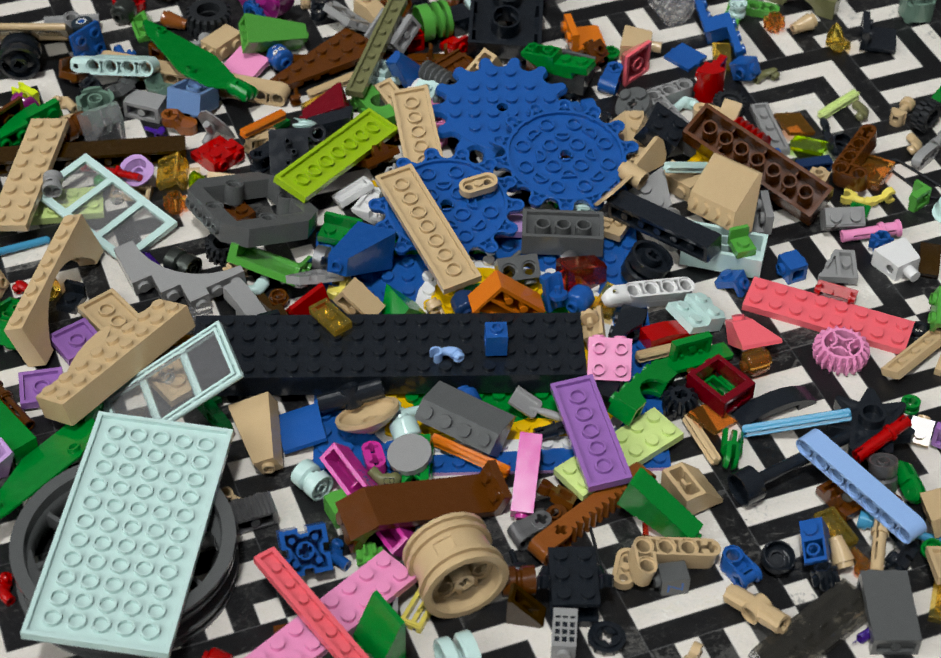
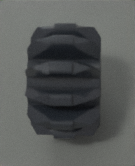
M677 383L675 387L669 385L668 389L664 390L662 394V408L666 411V415L672 414L674 419L677 416L683 419L685 414H693L698 409V394L695 393L694 388H687L686 384L680 386Z

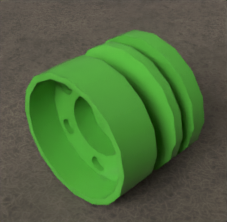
M446 0L433 1L430 3V6L427 3L413 6L412 15L422 25L420 28L425 35V42L435 40L436 36L441 39L444 36L450 37L453 35L454 22Z

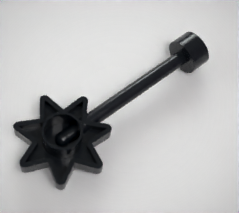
M867 388L860 401L836 396L834 410L850 408L852 420L827 425L826 434L830 435L831 437L829 438L839 447L848 444L847 454L853 458V450L883 430V426L893 423L901 415L905 414L906 403L893 402L882 404L873 388ZM912 427L908 428L898 435L895 441H890L875 453L893 454V444L912 443L915 430ZM798 452L760 472L754 467L747 465L728 475L729 490L739 505L747 507L765 497L766 484L810 463V461Z

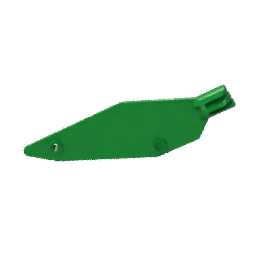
M143 20L146 35L177 71L184 74L185 77L191 78L206 87L225 89L230 95L243 102L257 97V88L240 78H236L216 55L172 33L163 26H159L150 20Z
M103 402L74 426L66 424L22 458L0 489V519L11 513L35 494L43 485L59 475L83 455L98 412L104 408Z

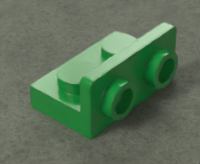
M326 211L324 213V224L317 235V241L336 245L358 221L363 222V220Z

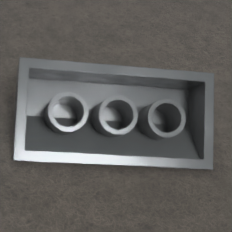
M523 209L522 254L562 255L567 250H573L578 256H603L604 212Z
M439 381L422 398L414 417L416 420L482 452L498 457L517 416Z

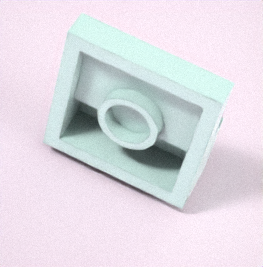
M702 292L686 294L683 301L668 302L665 308L689 334L720 331L726 319L724 311L714 306L711 298Z

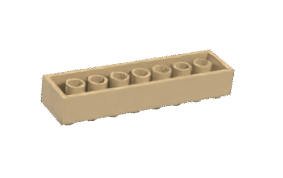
M162 299L153 301L150 307L138 313L136 318L124 324L117 333L109 336L103 344L91 350L89 355L77 361L70 370L62 373L56 381L44 387L42 392L35 396L45 418L74 426L195 327L188 306Z

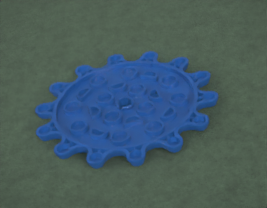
M482 58L478 64L479 70L467 71L462 67L455 68L453 78L457 82L452 85L438 84L435 88V94L445 100L443 103L432 105L434 117L445 120V123L437 128L439 138L454 137L459 141L455 151L459 148H465L469 152L480 151L483 154V160L504 155L505 152L493 146L492 137L497 134L508 135L512 132L505 123L507 116L515 115L521 119H526L531 115L528 109L529 105L535 102L541 104L546 110H555L560 101L559 98L567 93L568 89L564 83L550 84L545 81L548 77L545 67L540 66L535 70L525 71L521 69V62L518 58H511L508 64L503 67H497L492 64L490 59ZM501 106H503V108L506 109V110H505V111H500V110H498V109H500Z
M562 99L558 102L555 110L549 111L544 109L541 104L535 102L529 105L530 117L521 119L515 115L507 116L505 123L512 132L508 135L497 134L492 137L493 146L505 152L503 156L493 158L497 161L495 170L509 172L516 178L517 185L509 192L528 191L531 194L529 204L532 208H539L543 203L551 201L559 205V210H573L575 204L584 203L593 211H600L604 206V202L597 207L593 204L620 182L619 172L617 171L620 164L627 162L626 157L634 155L639 149L638 143L623 141L619 138L618 135L625 129V124L619 120L610 123L602 122L599 119L601 109L595 105L589 106L584 112H577L572 108V103L569 100ZM566 155H567V156L570 157V158H562V159H561V156H566ZM623 185L613 195L615 196L621 189H624L626 191H628V189L625 185Z
M428 148L424 151L425 158L420 163H414L405 157L399 158L396 161L397 168L412 163L468 255L474 250H481L490 256L495 255L499 247L494 237L498 235L511 237L517 233V224L507 218L510 214L520 213L525 205L521 199H513L507 195V192L513 190L517 185L515 177H497V189L477 197L465 198L459 193V183L462 179L485 172L493 173L497 167L495 159L486 158L480 163H473L469 160V151L465 148L457 149L450 158L440 156L435 148ZM385 197L371 199L368 203L370 210L386 216L384 220L376 223L375 226L396 231V236L399 239L395 243V252L398 255H405L411 250H416ZM450 205L452 208L442 209V206Z

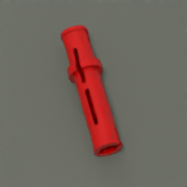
M903 414L893 423L886 424L878 434L852 451L853 458L858 463H862L885 444L895 441L898 435L912 426L911 420Z

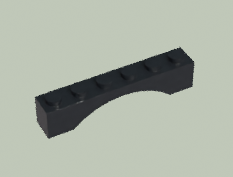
M623 304L620 312L617 311L615 314V326L611 325L608 338L626 336L628 339H632V343L639 340L640 328L646 326L647 309ZM595 381L608 411L611 404L609 399L615 391L619 392L620 382Z

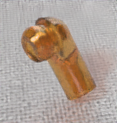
M853 547L850 551L856 562L854 573L859 577L860 570L870 569V560L857 547Z

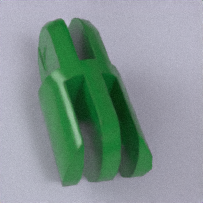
M724 428L722 430L720 451L723 456L722 466L727 469L731 459L730 470H735L739 457L743 453L744 432H740L737 441V430L732 429L729 441H727L728 428Z
M898 460L897 484L903 496L909 503H922L920 493L926 492V489L914 466L908 462Z

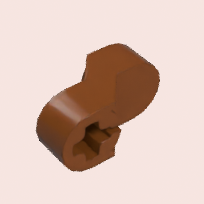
M168 108L162 111L161 119L163 126L174 128L180 135L193 136L197 134V119L185 116L179 109Z

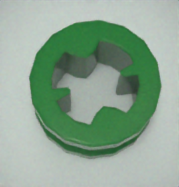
M910 394L902 397L901 402L906 403L905 414H917L920 410L921 400L917 396Z

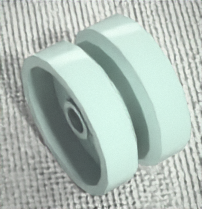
M468 629L456 632L453 640L448 636H443L433 641L435 658H482L477 642Z

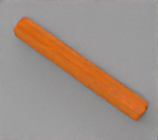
M434 433L431 436L434 447L481 468L484 467L488 460H496L438 433ZM496 460L503 477L507 478L511 471L510 465Z

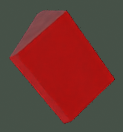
M322 282L286 309L288 315H315L328 309L327 301L330 300Z

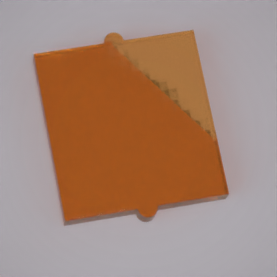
M774 113L773 117L789 136L815 135L814 129L801 113Z
M706 404L687 413L689 418L713 435H717L724 428H730L737 423L729 415L724 418L720 417Z

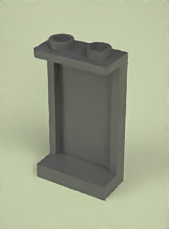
M895 569L860 570L857 587L862 590L871 639L868 647L870 655H918L922 636L908 571Z

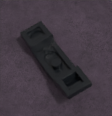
M788 386L756 397L732 413L731 417L742 430V426L745 424L762 422L763 418L792 407L801 410L816 404L817 400L805 386Z

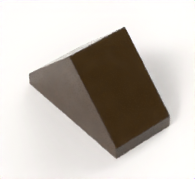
M515 582L511 583L507 601L506 623L534 628L543 627L546 607Z

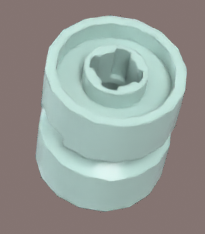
M311 459L301 461L291 474V481L314 501L323 499V496L327 495L333 487V478L324 470L321 471V468Z

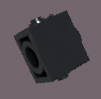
M463 3L450 6L454 22L453 35L458 36L468 33L470 11Z

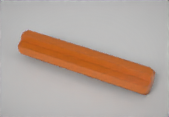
M280 109L241 128L240 136L247 139L285 120L286 112Z

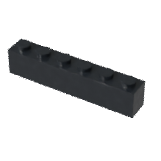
M621 189L608 201V217L705 263H708L721 251L722 234L631 192Z

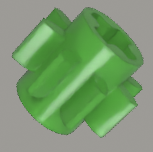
M374 542L363 544L361 550H356L357 566L366 564L380 553L383 547L377 548V544Z

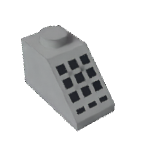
M553 607L551 658H575L578 609Z

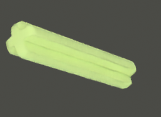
M852 89L820 109L817 117L827 119L859 99V91Z

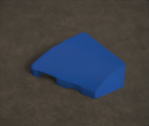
M395 51L385 62L392 76L398 77L404 88L411 86L419 78L418 71L420 65L400 51Z

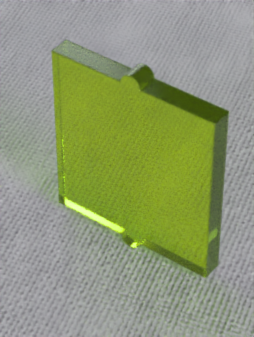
M794 135L793 140L791 139L789 150L822 156L824 151H827V141L800 135Z

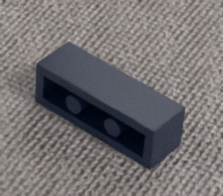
M829 155L795 160L796 163L808 171L811 170L812 166L816 168L824 167L827 171H832L833 161Z

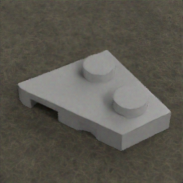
M834 249L823 271L819 273L818 279L830 283L857 284L858 271L855 250Z
M322 269L286 275V283L294 284L295 288H305L307 284L318 285L321 282L323 284L344 281V276Z

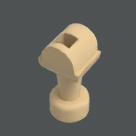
M905 96L900 101L899 108L892 107L889 118L891 126L901 127L905 125L907 112L912 111L916 105L913 98Z

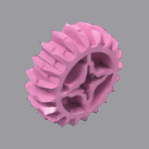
M836 325L834 329L827 327L826 330H821L816 335L812 345V354L816 364L821 365V369H828L829 373L836 372L837 376L840 373L847 376L848 373L854 375L857 371L861 372L862 368L866 366L870 357V347L866 337L861 336L860 332L855 333L853 328L849 330L845 326L839 328Z

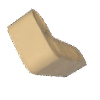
M639 536L635 538L627 557L631 579L638 586H648L658 569L659 563L685 560L686 566L689 569H710L721 552V546L716 540L710 538Z

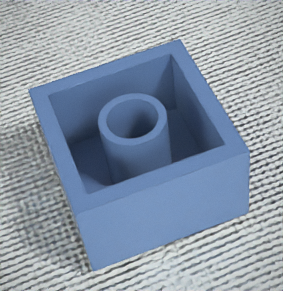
M189 78L167 87V109H179L183 114H190L191 117L198 118V114L201 111L208 110L211 112L219 107L218 88L206 87Z

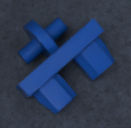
M557 271L552 274L547 272L540 275L539 280L540 284H542V301L545 303V310L550 313L556 308L565 307L564 300L568 298V292L564 290L562 273Z

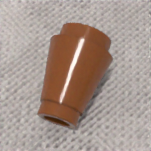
M168 10V12L163 11L160 25H163L165 28L186 30L187 20Z

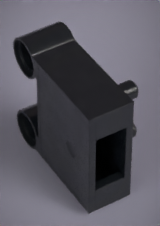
M319 124L313 125L310 128L268 129L270 175H277L310 151L309 140H312L315 144L327 138L326 129ZM316 130L323 131V136L320 139H315L313 133Z

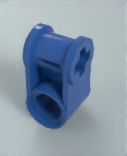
M612 61L607 64L603 74L600 76L597 91L611 95L617 94L622 81L620 75L623 71V65L621 63Z
M728 545L724 548L719 565L720 570L734 585L737 584L746 590L747 586L751 583L762 580L763 575L760 568L740 547Z

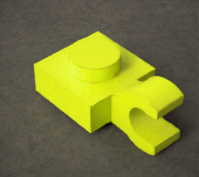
M18 82L19 88L11 87L12 94L23 92L24 98L32 96L41 105L40 95L36 89L25 85L23 82Z

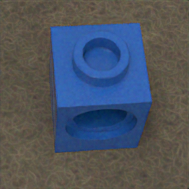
M485 322V356L507 355V322Z

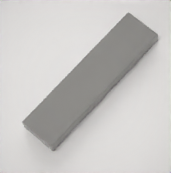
M768 102L750 104L749 111L757 127L772 139L770 145L774 148H779L784 155H790L791 149Z

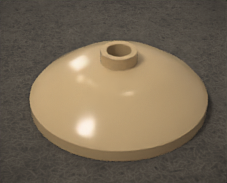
M390 396L369 401L357 409L343 410L336 417L335 424L338 429L344 432L374 434L392 420L397 414L400 404L397 398Z

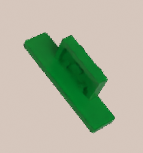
M707 331L671 341L669 357L659 359V361L679 374L686 372L691 367L696 369L708 358H712L717 354H720L726 360L732 359L734 354L724 342L711 345L713 336Z

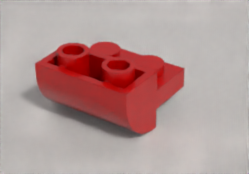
M720 54L712 63L706 61L702 67L697 69L695 74L697 82L693 92H695V99L699 102L713 103L714 95L718 94V91L723 92L727 56Z

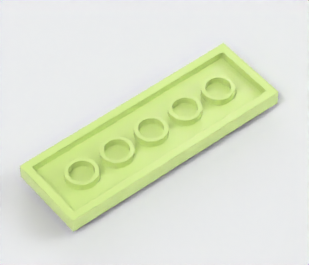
M655 407L640 415L630 426L624 425L615 431L628 466L635 462L643 465L681 441L684 437V433ZM575 456L554 468L553 475L581 501L594 493H588Z

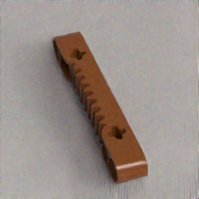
M635 462L629 466L632 478L639 468L642 467L656 480V475L641 463ZM629 483L595 491L533 537L528 545V552L544 565H547L548 547L571 546V541L576 542L577 536L583 537V531L590 532V525L595 528L596 522L602 523L603 517H609V512L614 514L616 508H621L617 503Z

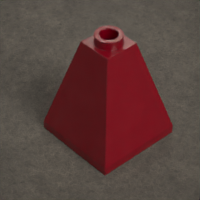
M341 82L336 83L306 106L299 118L308 119L311 116L350 106Z

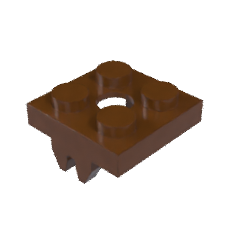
M379 142V148L376 145H372L371 154L355 166H358V168L374 169L378 167V163L391 161L395 155L400 154L399 147L385 144L384 142Z
M831 479L816 487L815 493L844 522L858 516L861 510L866 511L855 500L851 502L842 500L841 495L845 492Z

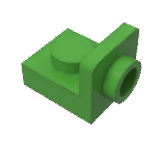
M918 179L914 181L912 193L909 196L908 210L913 213L929 203L932 191L931 187Z
M748 224L729 229L727 244L737 259L756 255L757 249L748 236L750 229Z

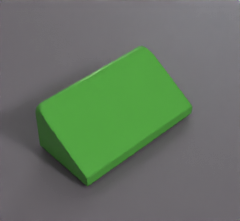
M144 10L130 21L139 43L151 41L146 35L143 20L152 21V18Z

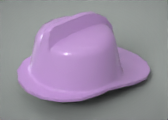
M140 154L127 157L120 165L123 170L143 175L141 181L122 178L132 187L148 184L154 173L153 164Z

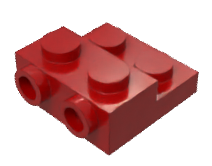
M219 135L191 151L190 155L191 159L209 172H224L245 159V150L234 139L226 140Z

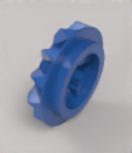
M255 0L244 2V14L266 16L263 13L264 9L260 7V3H256Z

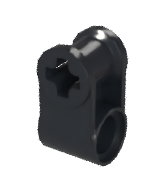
M269 141L250 151L249 156L252 160L250 164L251 172L265 173L270 169Z

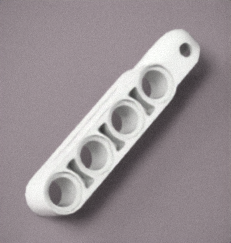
M688 277L633 281L627 284L611 286L603 293L601 300L609 308L622 307L623 304L639 308L667 305L668 302L683 301L686 294L693 292L695 284Z

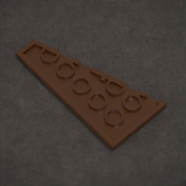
M344 28L270 80L286 83L290 89H294L304 85V82L313 79L315 81L321 79L323 74L328 73L331 75L353 67L359 61L369 39L351 29Z

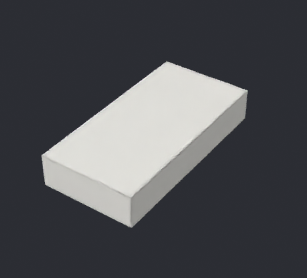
M363 176L333 194L332 199L337 205L344 208L375 187L370 180Z

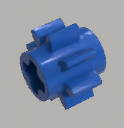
M879 230L875 234L871 233L868 247L874 251L875 248L894 241V238L890 237L889 232Z

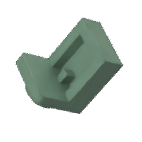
M158 72L144 79L148 92L167 96V87L173 85L165 83L161 73Z

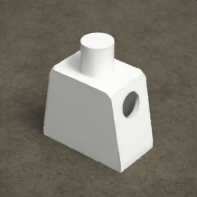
M905 237L874 249L871 265L893 281L907 277L911 282H915L920 277V272L918 271L920 256Z

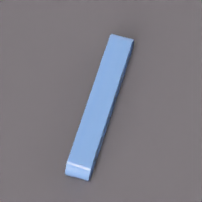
M814 428L797 439V449L806 459L900 541L909 544L926 532V523L916 512L819 429Z

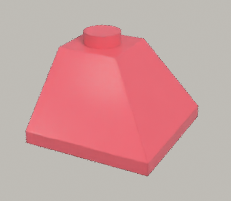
M647 40L621 55L623 86L626 87L649 71L652 41Z
M744 314L732 315V319L725 320L728 345L740 350L783 343L782 338L755 320L744 316Z

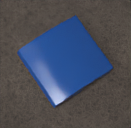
M318 402L279 415L281 443L285 455L327 441Z

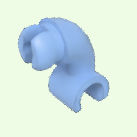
M434 346L430 348V357H434V363L436 364L442 362V356H448L456 363L464 360V353L458 347L448 346L440 348Z

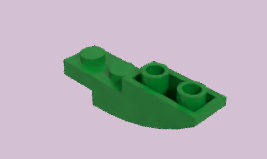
M529 43L520 52L522 57L535 66H543L547 69V72L568 79H573L576 74L587 76L596 66L595 59L563 54L562 48L552 45Z
M53 98L40 106L33 103L18 112L0 129V147L18 146L21 144L31 119L59 118L63 116L59 101Z

